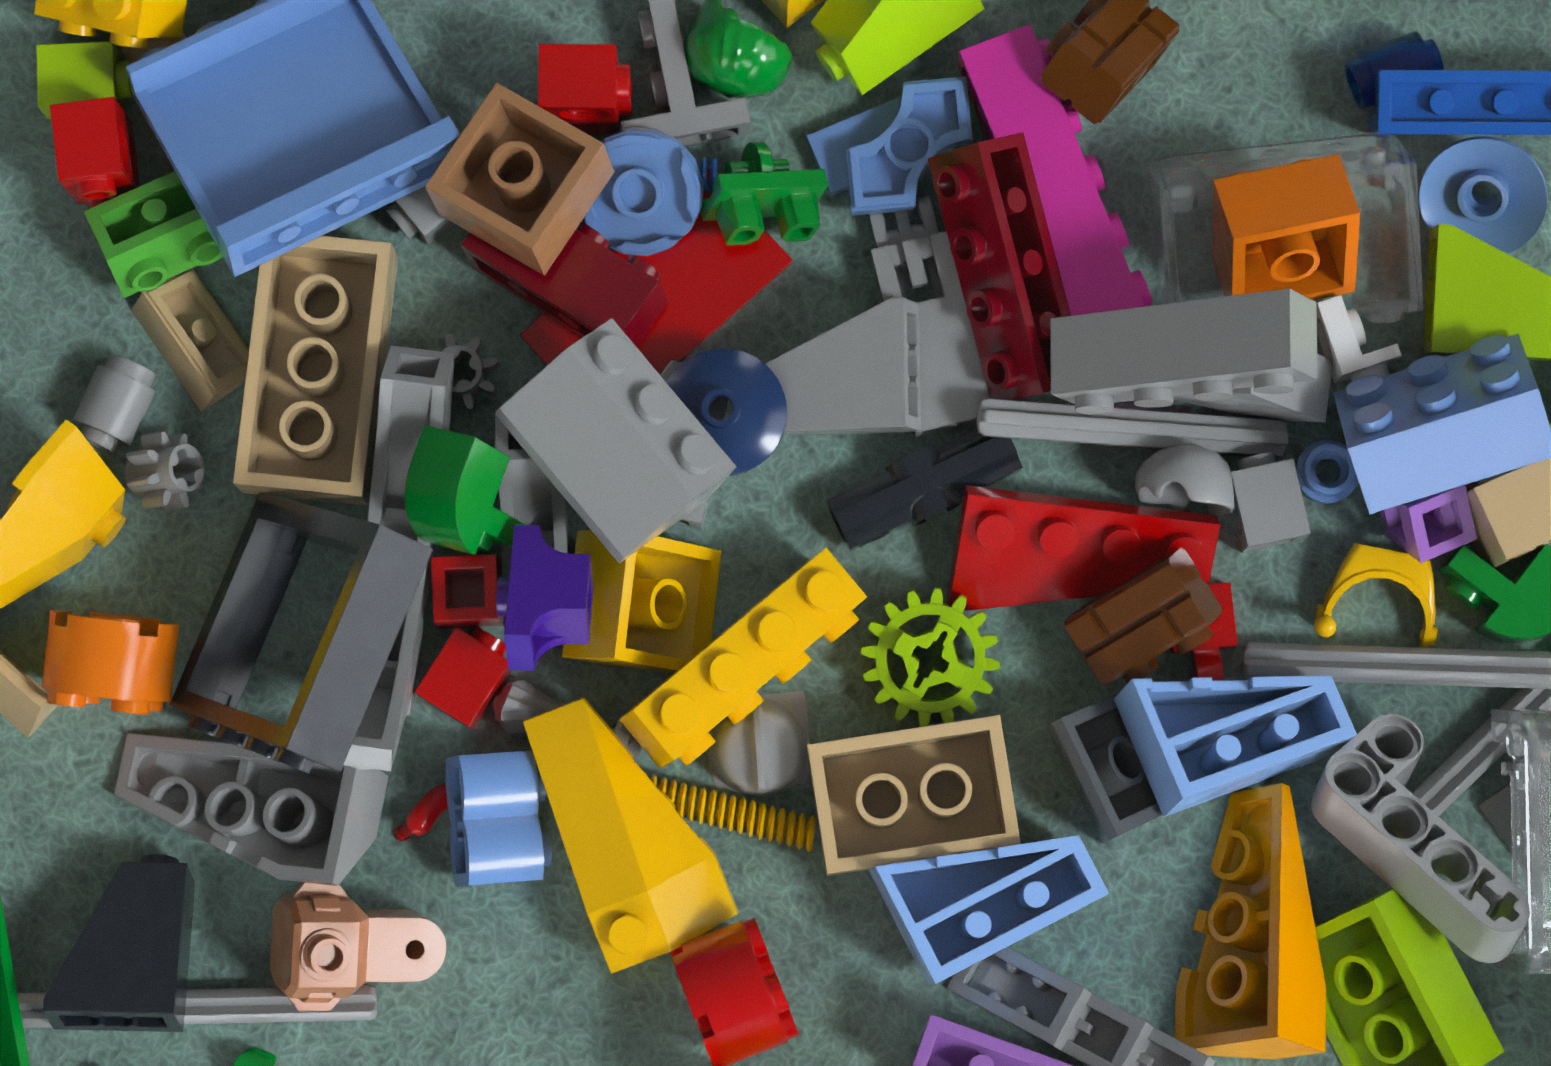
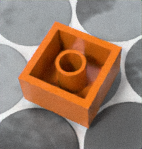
M1339 154L1315 159L1304 158L1291 164L1257 171H1241L1228 177L1213 180L1212 261L1224 297L1290 288L1315 301L1355 292L1360 210Z

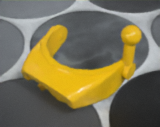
M1353 543L1326 592L1323 604H1317L1314 616L1315 632L1321 637H1330L1335 633L1336 622L1332 618V609L1343 593L1352 585L1370 578H1388L1405 585L1419 598L1424 610L1422 630L1419 633V647H1434L1438 627L1434 626L1436 605L1431 561L1428 560L1420 563L1408 553Z

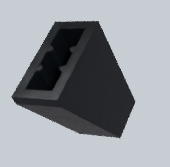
M161 854L145 855L141 857L140 862H121L44 997L43 1013L53 1029L183 1032L195 881L187 863H179L177 858Z

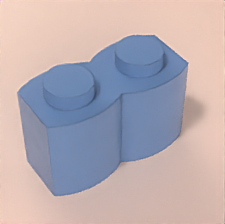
M533 751L458 755L446 758L445 784L448 812L451 821L450 852L455 886L543 880L544 867L549 866L551 863L552 843L548 830L541 828L538 817L539 802L545 801L547 793Z

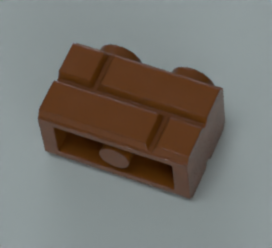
M1089 0L1074 20V23L1079 27L1076 28L1069 22L1065 23L1046 47L1044 52L1052 60L1041 75L1042 84L1062 100L1070 99L1072 101L1071 107L1091 123H1101L1158 63L1179 33V24L1157 6L1151 9L1149 7V0Z
M1180 547L1075 610L1064 620V627L1079 651L1085 654V660L1100 684L1106 686L1120 677H1123L1128 684L1131 679H1143L1158 669L1161 665L1156 656L1175 646L1179 654L1183 655L1211 638L1213 633L1208 626L1222 611L1221 605L1207 583L1202 581L1201 574L1187 551Z

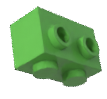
M175 171L83 211L123 299L137 292L154 290L173 276L196 266L212 264L223 257Z

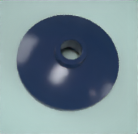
M727 348L711 349L688 358L670 375L666 383L736 465V468L729 476L739 475L756 468L775 451L785 431L787 403L778 378L761 360L740 350ZM718 398H726L733 403V412L725 420H716L709 414L711 403Z

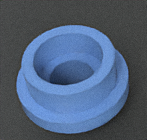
M1335 440L1314 442L1305 448L1297 459L1295 467L1300 489L1304 495L1315 502L1323 504L1339 502L1350 495L1358 483L1348 448L1341 442ZM1330 461L1336 465L1338 478L1335 482L1326 484L1317 478L1315 468L1319 462Z

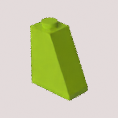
M827 0L811 21L822 43V46L815 50V53L833 80L837 82L845 77L861 95H864L985 10L981 0Z
M1438 224L1429 228L1423 354L1449 356L1468 350L1477 341L1490 336H1503L1506 338L1519 333L1528 360L1551 361V276L1453 225Z

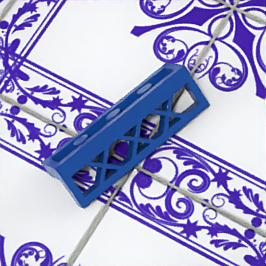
M1376 70L1375 115H1368V134L1551 135V71Z

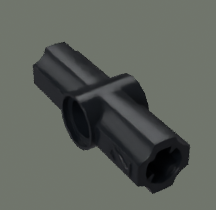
M978 429L939 448L936 444L910 453L885 468L886 473L828 499L826 504L850 552L858 547L861 548L863 545L881 539L890 534V532L909 523L912 526L927 522L926 517L944 508L950 511L963 503L962 498H964L966 485L985 488L1021 471L1023 467L1011 438L982 436L978 433Z

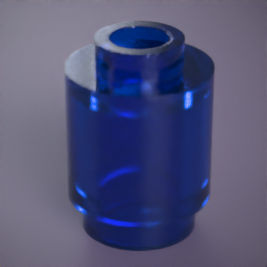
M1413 31L1359 50L1357 58L1345 62V74L1356 104L1360 109H1365L1370 106L1375 107L1376 70H1444L1434 40L1428 39L1424 41L1417 31Z

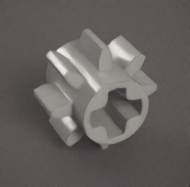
M450 333L446 334L445 342L447 348L442 352L455 353L454 366L457 367L461 366L465 359L470 360L469 367L475 376L472 382L461 379L456 387H452V402L453 400L463 401L467 410L471 414L475 413L474 397L481 391L491 396L497 394L494 385L486 380V373L499 368V362L497 357H488L480 360L478 356L482 348L480 337L475 336L471 339L467 347L457 345L454 337Z
M165 431L142 435L141 444L143 450L129 452L126 455L128 459L125 468L127 486L136 496L143 498L142 507L145 509L162 506L167 511L188 507L189 500L186 492L203 488L204 463L202 456L195 447L187 444V435L184 433L168 436Z

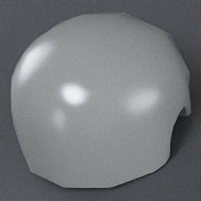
M1177 444L1165 447L1143 461L1135 473L1136 497L1140 502L1151 505L1171 504L1176 511H1185L1190 501L1205 503L1209 513L1217 515V517L1235 511L1232 475L1228 463L1217 452L1196 444Z

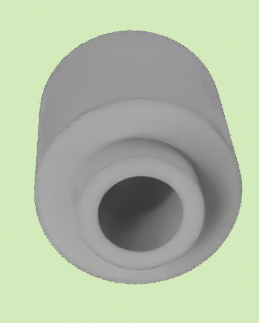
M109 354L104 366L97 365L72 419V422L82 427L81 433L90 445L109 453H114L117 444L131 447L156 393L151 388L156 374L140 364L115 354Z

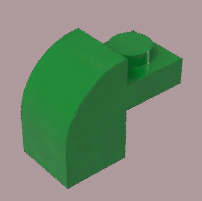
M424 425L408 469L405 484L406 514L415 534L424 542L473 555L476 554L477 550L490 552L493 543L512 547L514 525L526 524L493 507L510 457L476 437Z
M1547 544L1535 550L1512 582L1464 545L1455 550L1439 570L1440 573L1450 579L1445 588L1454 598L1473 610H1476L1480 604L1489 609V612L1475 629L1479 634L1494 641L1516 644L1530 642L1551 633V547Z

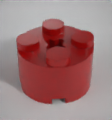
M755 917L744 922L742 920L691 939L670 952L686 999L700 1033L704 1038L702 1040L713 1066H729L788 1043L789 1039L799 1036Z

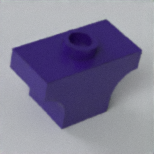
M514 525L509 578L499 577L497 582L496 609L497 616L505 617L504 640L509 670L535 671L537 661L550 648L562 644H589L594 593L590 554L563 553L551 548L544 541L539 525Z

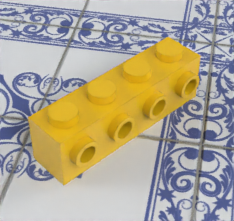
M826 547L793 572L619 720L660 769L675 761L678 757L687 766L716 742L709 731L725 717H728L735 725L764 701L757 690L771 678L776 676L784 684L812 660L805 650L823 635L831 644L858 622L859 618L852 610L864 601L867 596Z

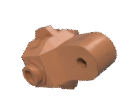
M300 882L292 893H285L273 907L270 969L275 985L285 993L298 1011H331L341 998H349L366 982H418L425 980L439 970L446 956L445 937L440 928L432 921L410 909H361L348 897L340 885L333 886Z

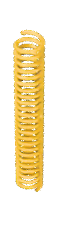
M654 774L651 776L650 780L656 786L657 776L656 774ZM663 777L659 782L658 789L666 793L667 779ZM675 779L670 782L668 787V797L673 803L675 802L677 789ZM685 782L680 784L678 797L675 802V810L682 818L687 814L689 822L694 821L697 817V821L701 825L707 819V824L709 827H712L717 821L719 830L723 829L727 823L729 833L737 826L739 835L743 834L747 828L749 838L757 830L759 840L763 839L766 835L769 843L776 837L779 845L784 843L786 839V844L789 848L796 841L798 850L804 848L805 844L808 853L814 850L812 848L816 825L814 815L808 818L805 826L806 815L804 812L799 814L795 823L796 813L793 809L789 812L785 821L786 810L784 807L778 811L776 816V807L773 804L769 807L766 814V804L763 802L759 805L756 812V802L753 799L749 802L746 810L747 801L743 797L739 800L736 808L737 798L735 795L730 796L726 813L724 814L727 799L725 792L719 795L715 810L717 797L715 789L710 791L705 808L707 795L705 786L700 789L695 806L696 785L694 784L690 787L685 804L687 784Z

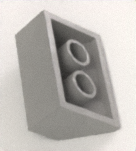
M612 318L564 350L495 413L618 563H621L706 502L736 468V465Z

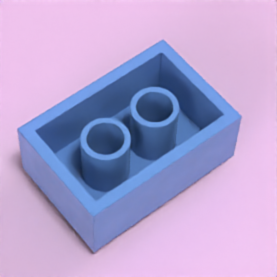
M1519 333L1506 338L1503 336H1490L1477 341L1468 350L1446 357L1427 356L1413 362L1408 369L1383 377L1376 375L1364 376L1352 381L1345 389L1333 392L1347 448L1369 514L1551 458L1550 424Z

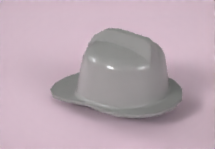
M803 691L760 695L764 701L740 722L734 725L728 717H725L709 731L716 741L708 748V760L713 782L717 788H728L748 796L765 797L781 793L794 784L806 783L809 777L806 749L807 745L810 744L807 703Z

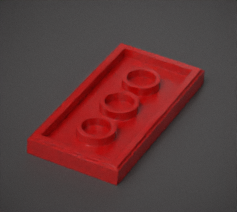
M707 168V185H708L709 179H710V169H709V168ZM703 191V199L710 198L712 192L706 195ZM700 212L693 228L670 249L649 256L635 255L645 260L660 273L661 278L659 281L668 305L637 346L638 350L661 375L671 360L683 362L687 355L692 354L791 266L793 260L766 230L757 241L750 244L727 246L717 220L703 221ZM616 250L614 251L615 254H617L625 260H627V258L630 256L628 254H622ZM544 313L520 334L522 340L546 366L569 346L582 338Z

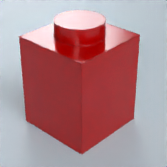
M496 554L431 557L434 623L439 629L503 626V617L497 616L496 609L498 578L502 577L501 562Z
M476 626L471 636L456 627L415 693L473 731L493 701L495 693H498L512 671L508 669L507 659L503 657L506 652L505 643Z

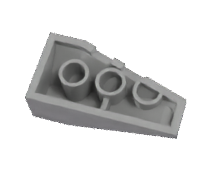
M127 733L114 795L279 880L338 886L377 837L389 776L377 769L357 770L343 765L340 772L316 762L313 763L308 774L231 743Z

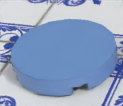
M631 127L608 135L601 142L604 143L615 172L583 218L584 224L599 232L609 242L610 248L622 254L649 256L670 249L693 228L703 207L704 182L696 159L678 139L657 129Z

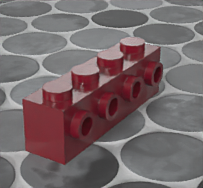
M1024 133L977 142L927 158L990 398L1017 400L1051 391L1050 318L1071 316Z

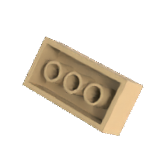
M320 236L259 265L233 484L242 493L259 494L261 492L277 497L369 506L377 433L380 378L387 358L398 255L392 243Z

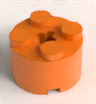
M50 610L41 687L48 690L47 703L61 706L86 707V704H100V698L112 699L111 711L147 715L150 714V711H163V702H170L172 699L179 623L169 622L161 624L162 620L100 612H90L89 617L72 615L73 610Z

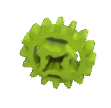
M940 587L934 588L930 602H921L920 596L915 589L908 590V607L901 610L897 604L889 600L884 607L890 621L884 624L880 621L871 620L868 629L879 637L878 644L862 645L861 654L868 658L876 659V666L869 668L863 673L864 681H881L883 687L878 691L874 700L881 704L891 698L895 699L898 704L894 718L899 721L911 709L918 711L920 727L928 725L931 713L940 712L945 723L954 722L953 708L961 705L970 714L977 711L975 701L971 696L975 690L985 694H991L993 691V685L982 676L984 671L1000 669L999 659L985 655V649L995 645L998 642V637L996 633L981 635L978 628L987 618L983 610L974 613L970 617L963 612L966 606V596L960 594L952 605L943 603V593ZM918 616H940L933 628L914 633L900 627L908 620ZM960 627L967 633L973 645V666L958 657L954 639ZM943 631H946L947 633L942 642L941 657L948 664L944 669L939 666H933L929 673L923 675L919 683H915L919 675L920 657L913 650L917 645L927 649L933 641L937 642ZM888 648L893 650L895 654L903 657L908 675L901 687L896 683L890 672L887 659ZM949 682L956 687H961L953 694L944 698L922 699L928 687Z

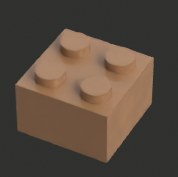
M496 82L425 188L439 215L545 276L615 171L604 143Z

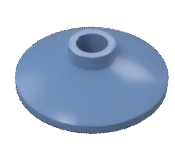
M1487 136L1462 139L1440 151L1426 168L1419 190L1420 211L1428 229L1438 224L1453 225L1507 254L1522 247L1535 235L1544 219L1548 200L1544 175L1535 160L1519 146L1500 138ZM1487 181L1495 186L1497 192L1489 198H1480L1475 194L1473 186L1478 182Z

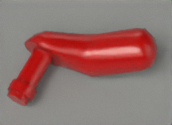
M445 782L432 788L409 811L406 824L400 825L394 830L396 840L403 842L409 839L412 834L422 836L431 830L440 814L448 809Z

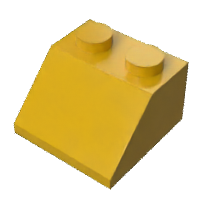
M577 530L575 554H590L594 593L589 644H564L562 657L600 665L674 673L711 642L722 555L721 550L657 536L621 563H618L592 530Z

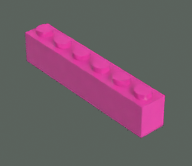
M1031 24L960 50L957 66L961 76L967 78L968 93L987 140L1024 133L1071 316L1151 306V294L1141 271L1130 272L1122 249L1129 247V242L1122 221L1117 212L1106 213L1098 191L1105 189V182L1099 164L1092 153L1083 156L1075 133L1082 131L1078 112L1071 107L1072 101L1070 99H1060L1059 96L1042 84L1041 75L1052 60L1044 52L1049 44L1048 40L1044 38L1037 41Z

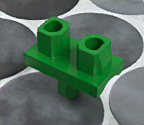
M749 142L745 145L741 161L726 162L725 174H718L716 176L710 198L703 199V207L700 211L702 220H717L727 246L746 245L757 241L765 231L762 218L776 217L781 239L786 242L808 241L820 227L818 200L828 187L825 170L790 171L787 159H772L770 149L766 143Z

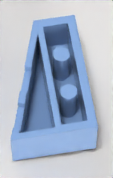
M1332 676L1251 677L1249 680L1212 681V677L1171 682H1152V678L1131 679L1114 698L1163 817L1332 756L1357 735Z
M1079 835L880 865L868 870L927 985L937 984L1109 894Z

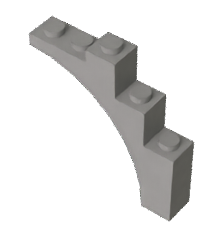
M391 345L380 378L377 433L367 521L383 525L432 548L433 551L343 764L357 770L377 769L391 771L405 717L411 714L416 695L415 691L419 684L423 619L432 587L431 557H435V544L424 542L412 530L405 508V484L408 469L424 425L450 431L455 353Z

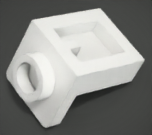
M1341 295L1317 303V336L1324 356L1333 360L1331 375L1334 384L1350 378L1351 381L1369 375L1383 377L1390 374L1387 366L1395 364L1402 356L1398 344L1362 355L1359 346L1366 344V336L1357 311L1354 308L1346 310Z

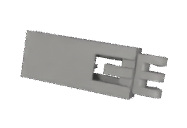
M929 196L916 198V210L921 220L919 224H910L907 211L893 212L897 229L886 231L883 213L868 214L876 248L870 250V258L881 302L890 298H906L898 267L900 265L907 264L912 289L927 286L928 281L922 261L925 259L935 294V299L918 302L920 313L922 431H914L915 437L977 423L976 415L980 401L984 398H990L970 319L967 315L954 258L950 250L948 235L946 231L938 232Z

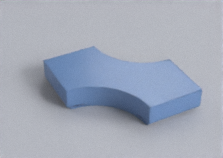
M966 77L903 82L901 107L892 124L884 133L871 142L846 149L851 216L914 211L917 184L924 170L929 165L927 158L942 154L953 147L972 142Z

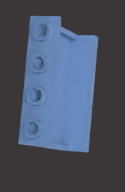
M259 0L249 10L225 21H212L201 27L195 35L167 48L157 47L144 53L138 61L126 66L136 103L234 277L425 187L460 136L449 116L444 119L440 117L371 0Z

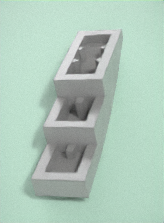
M1007 947L983 960L970 986L967 984L979 962L954 974L947 987L948 990L1087 1066H1214L1216 1062L1208 1055L1154 1028L1144 1020L1107 1002L1080 985Z

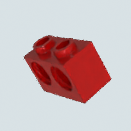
M539 44L538 106L586 134H613L619 132L620 116L632 117L633 89L632 79H630V64H619L616 44Z
M114 97L50 105L58 181L79 205L88 204V209L140 187L133 123Z

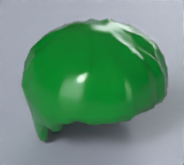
M705 0L702 3L684 42L687 67L692 73L693 78L712 91L718 92L727 98L746 97V99L756 96H764L774 91L786 78L791 65L792 54L786 43L778 40L774 35L766 33L758 25L739 19L735 10L722 8L721 0Z

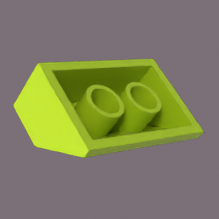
M1389 888L1315 925L1326 984V1035L1342 1066H1484L1505 1052L1444 934L1394 889Z

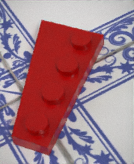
M966 485L946 604L952 605L960 594L967 597L964 611L1100 596L1180 547L1187 551L1199 570L1202 581L1209 584L1221 524L1217 515Z

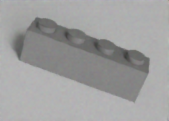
M1290 288L1050 318L1051 395L1075 404V411L1079 413H1109L1114 411V403L1134 401V405L1140 407H1165L1173 404V396L1193 394V398L1204 401L1227 400L1233 397V389L1254 387V391L1257 393L1282 394L1292 392L1294 390V382L1318 380L1317 302Z

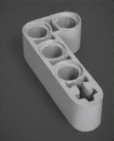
M1398 714L1381 715L1369 723L1327 762L1312 796L1311 808L1313 815L1327 831L1466 955L1484 963L1499 962L1509 955L1530 918L1531 907L1528 897L1507 876L1405 788L1423 751L1424 738L1422 731L1415 722L1405 716ZM1381 751H1382V752L1389 753L1390 755L1394 756L1395 758L1388 757V756L1384 755L1383 753H1381ZM1339 788L1347 789L1354 795L1346 794ZM1387 830L1396 832L1397 834L1402 836L1403 839L1394 837L1393 835L1389 834ZM1435 873L1446 876L1452 882L1442 880Z

